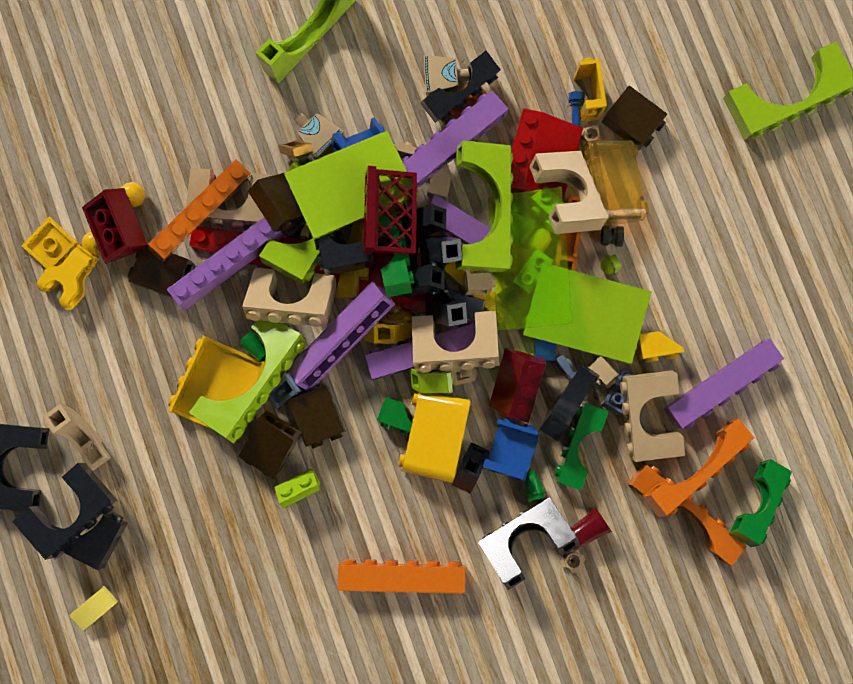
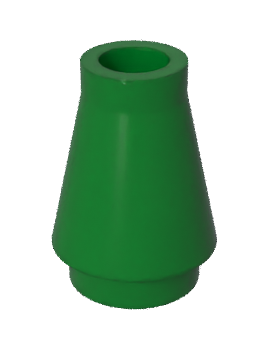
M252 332L246 334L239 342L242 345L241 348L260 363L266 360L265 348L257 334L254 335Z
M536 470L528 471L525 480V498H528L529 502L545 499L544 493L546 492L536 474Z

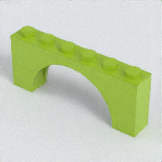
M320 0L309 19L292 36L280 42H274L269 38L256 51L263 71L279 84L356 0Z
M837 41L819 49L811 57L815 68L814 87L808 98L792 105L769 103L758 97L747 83L729 91L724 96L723 100L744 140L750 137L754 140L764 134L763 131L767 129L773 131L781 127L782 122H793L804 112L806 115L817 110V106L821 104L827 106L834 102L836 97L841 95L844 98L853 93V71Z
M463 140L457 146L456 167L472 171L487 184L494 198L495 219L491 230L483 240L474 244L461 245L462 260L456 261V269L505 272L512 266L513 256L510 254V246L513 242V236L510 234V226L513 222V215L511 213V204L513 202V194L511 193L513 181L511 164L513 154L511 153V145Z
M344 228L327 235L335 242L337 232L342 231ZM313 238L298 244H284L270 239L259 255L263 264L303 286L307 281L310 282L315 274L314 269L319 264L318 257H322L321 251L316 250Z
M258 320L252 325L251 328L261 337L264 343L266 361L260 378L250 390L237 398L226 401H215L201 396L189 413L232 443H235L243 435L248 423L255 418L256 412L261 405L268 400L273 388L278 386L286 370L291 368L296 356L305 347L306 339L299 332L284 323Z

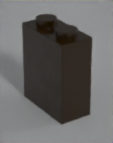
M629 85L606 113L601 123L640 151L643 145L648 147L652 142L654 131L659 132L666 124L664 119L667 113Z
M284 173L258 179L249 189V195L274 232L288 231L293 226L298 225L301 227L306 224Z
M146 245L136 252V262L134 267L132 266L129 270L128 282L173 298L167 289L190 272L193 262L173 253L162 262Z
M327 385L287 400L298 429L302 432L301 437L305 447L311 446L314 449L324 445L323 441L330 438L331 441L343 437L342 433L346 432Z
M266 410L257 419L238 457L243 459L248 465H252L260 470L264 475L274 479L282 470L302 432Z

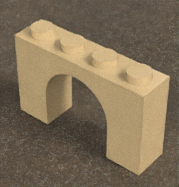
M581 151L536 154L530 165L535 183H565L572 187L580 198V202L555 204L549 215L554 233L563 234L600 230L608 219V215Z
M190 169L186 207L215 180V174L211 169ZM251 173L249 189L258 179L272 175ZM248 195L246 202L240 208L232 211H224L217 208L204 221L218 226H222L223 223H231V226L243 227V225H251L252 227L264 216L251 196Z
M254 269L242 305L246 319L327 327L337 290L335 275L326 276L325 274L315 273L310 291L304 299L292 304H283L273 299L278 284L275 269Z
M496 311L475 312V339L469 347L458 352H449L437 345L435 342L433 315L412 317L413 364L415 371L427 373L431 370L450 371L456 368L470 370L474 367L493 368L500 366Z
M671 370L622 376L623 382L620 383V390L625 398V403H622V410L627 418L624 430L629 438V444H626L627 455L635 462L685 456L684 439L681 433L678 431L659 434L647 433L642 429L639 420L640 411L648 400L659 396L679 394L677 373Z

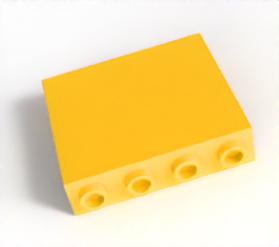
M203 335L195 344L194 350L196 351L193 358L190 357L187 361L185 375L181 376L177 383L178 390L176 395H173L169 400L168 406L170 408L168 411L210 428L189 413L198 399L203 396L210 400L226 401L243 395L258 381L263 372L265 362L260 363L252 356Z

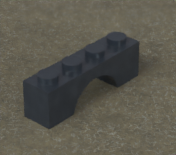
M487 50L467 66L469 81L463 90L446 92L437 88L421 102L422 107L435 123L439 120L444 122L451 116V110L455 107L459 110L467 103L465 99L470 95L474 98L483 91L481 87L484 84L488 83L490 85L499 78L497 74L501 69Z

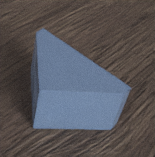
M288 373L281 378L278 386L273 388L269 398L275 408L279 409L288 403L287 400L299 396L304 391L300 386L296 385Z

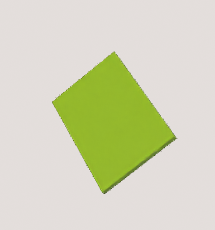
M388 131L284 173L314 240L364 219L365 172L368 165L377 166L376 169L407 172ZM379 176V182L385 188L392 183L387 176ZM402 178L399 181L406 190L412 186L410 178ZM396 185L388 190L395 199L403 193ZM385 194L379 198V203L384 208L392 203ZM404 196L398 202L401 204L409 199Z
M542 263L523 335L632 364L652 291Z

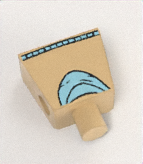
M424 55L426 97L437 88L446 92L458 91V82L469 81L468 69H457L455 58Z
M301 113L296 119V123L302 127L297 132L301 141L312 144L313 152L311 155L315 160L328 155L333 150L331 148L332 134L340 132L345 138L344 131L318 113L311 119L304 113Z

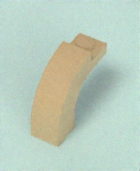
M421 141V144L426 145L427 142ZM405 142V144L399 143L398 153L403 158L411 157L415 153L414 151L417 146L409 142ZM448 164L431 177L427 197L433 198L436 194L447 201L451 183Z
M59 404L43 416L54 434L64 436L74 445L91 470L97 469L111 458L101 444L103 441L94 429L70 407Z

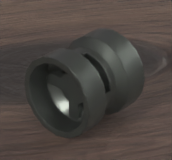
M603 225L600 236L601 246L614 244L617 247H622L624 227L617 226L611 228L610 226Z

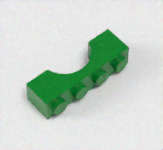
M395 211L389 212L396 219ZM385 214L378 218V222L384 229L392 223ZM395 225L387 230L394 239L400 236V230ZM384 234L378 238V245L387 247L392 243ZM403 236L398 241V244L402 248H407L405 237ZM394 254L390 263L381 268L387 297L412 293L411 284L415 283L412 271L408 272L407 266H411L408 254Z
M385 397L377 421L381 422L380 426L392 430L393 426L400 429L399 433L409 436L412 422L407 416L406 405Z
M582 403L574 415L577 418L575 425H571L567 437L570 438L568 445L563 446L560 455L563 457L562 463L556 466L554 472L556 482L582 491L588 470L579 459L578 449L580 442L589 433L603 430L609 411L587 403Z
M772 459L760 462L753 481L760 490V506L754 514L738 515L729 535L749 547L760 546L765 542L768 527L775 520L774 513L783 501V492L790 485L791 470Z

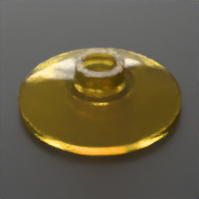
M395 304L378 322L386 325H405L412 322V317H415V314L401 308V305Z

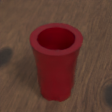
M596 507L570 527L580 544L573 550L576 551L595 539L612 532Z

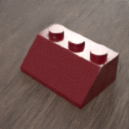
M125 188L105 189L82 207L105 264L134 254L148 245Z
M505 348L489 406L508 418L529 423L546 365L545 358Z

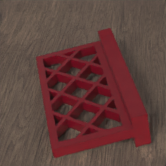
M368 165L365 172L363 254L380 252L415 255L417 173L376 169L377 166ZM379 176H387L392 183L385 188L379 182ZM402 178L412 179V186L407 190L399 183ZM394 185L403 192L397 199L388 191ZM383 194L392 201L386 208L379 203V198ZM404 196L411 201V206L407 210L398 202ZM393 205H396L402 212L396 219L388 212ZM383 214L392 222L385 229L378 222V218ZM404 216L411 221V226L407 230L398 223ZM393 225L402 232L396 239L387 232ZM383 234L392 242L387 247L378 246V238ZM404 235L411 242V249L402 248L398 244V241Z

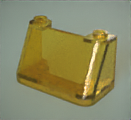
M632 140L586 141L582 149V155L587 160L590 175L593 177L597 192H599L604 209L607 211L608 219L604 225L611 226L643 221L646 214L649 213L648 203L644 202L636 158L638 155L637 144H634Z

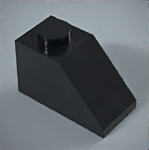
M471 442L452 485L471 494L479 479L489 450Z

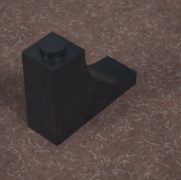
M582 364L549 408L540 430L558 441L569 427L575 413L600 375Z
M114 512L103 515L100 521L91 530L81 535L82 537L77 542L67 545L64 548V553L97 571L103 569L128 523L123 521L121 515Z

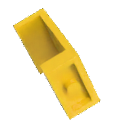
M584 58L579 61L573 77L574 80L590 78L593 100H586L580 111V122L600 120L607 107L600 59Z

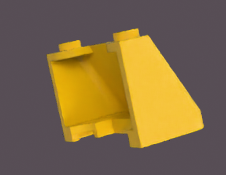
M414 393L411 405L415 406V413L405 454L400 455L398 466L401 467L402 472L453 483L470 400L438 393Z

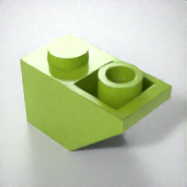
M410 368L412 388L420 393L453 392L451 372L431 370L430 372L422 373L415 371V368Z

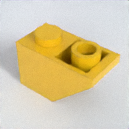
M660 331L640 334L637 343L639 361L645 360L646 363L656 362L658 357L663 356L666 357V360L678 358V354L684 352L682 346Z

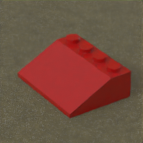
M523 108L511 150L513 154L511 193L531 198L544 187H548L563 201L568 185L561 182L535 183L530 165L535 155L539 153L577 151L583 128L547 113Z

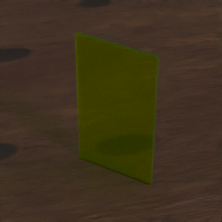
M561 187L513 193V202L511 204L513 222L510 226V234L513 236L510 254L513 256V263L510 269L505 272H493L495 276L494 291L497 331L573 324L565 233L555 234L549 220V215L555 204H563ZM493 196L488 197L490 230L495 219Z

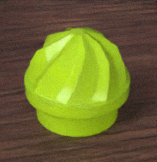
M616 254L606 255L601 261V270L606 274H616L621 269V263Z

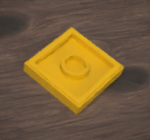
M48 217L23 243L22 247L47 269L52 266L61 265L71 251L80 243L51 217Z

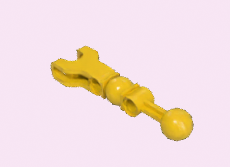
M130 182L125 183L121 187L125 188L132 208L143 204L146 197L145 191L140 184ZM91 231L84 235L82 246L78 244L61 265L47 268L36 283L40 291L47 293L62 284L63 293L59 299V304L65 310L74 309L85 295L84 281L100 259L97 256L101 254Z

